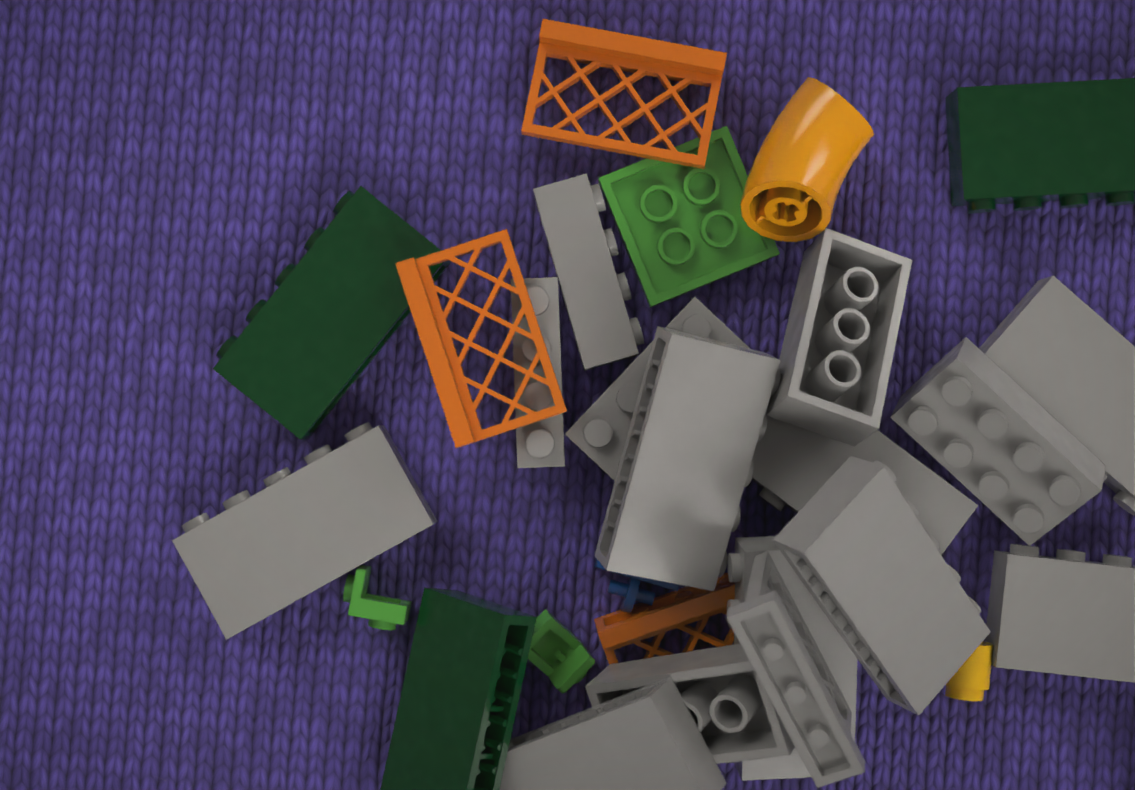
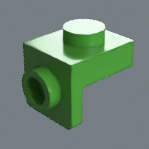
M359 566L356 569L355 575L348 574L344 587L343 602L350 603L348 615L369 619L368 626L382 630H396V624L404 625L409 620L412 601L367 593L371 566Z
M545 609L537 617L528 660L546 674L555 688L564 694L586 676L588 670L595 663V659L581 640L548 610Z

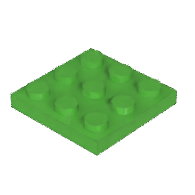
M727 126L711 132L704 169L646 158L598 178V183L650 308L777 257L780 254L775 240L763 237L749 228L741 216V200L748 175ZM699 137L675 146L678 152L697 155L700 139Z

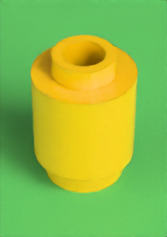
M983 640L947 682L945 696L965 701H983L984 690H989L992 643Z

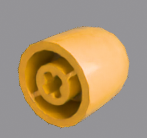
M807 77L774 122L752 164L742 195L741 216L748 227L761 236L776 241L798 242L808 240L825 230L831 221L833 206L846 174L862 149L874 135L873 129L866 119L847 100L815 78Z

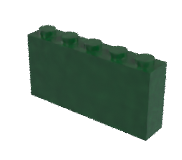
M1135 78L957 87L945 98L952 207L967 206V213H985L995 211V204L1013 203L1014 211L1040 209L1042 208V202L1059 201V208L1088 206V199H1105V206H1121L1135 203Z
M362 186L355 193L348 191L338 201L333 210L336 217L326 229L319 227L309 237L304 246L307 253L297 265L290 263L280 273L275 281L278 289L268 301L262 299L255 304L246 317V321L249 323L238 338L233 335L226 340L216 354V357L220 360L213 370L300 440L310 439L411 313L395 263L412 257L417 259L442 251ZM448 260L430 266L434 283L451 264V261Z
M424 587L380 790H500L537 619L536 616L458 590Z

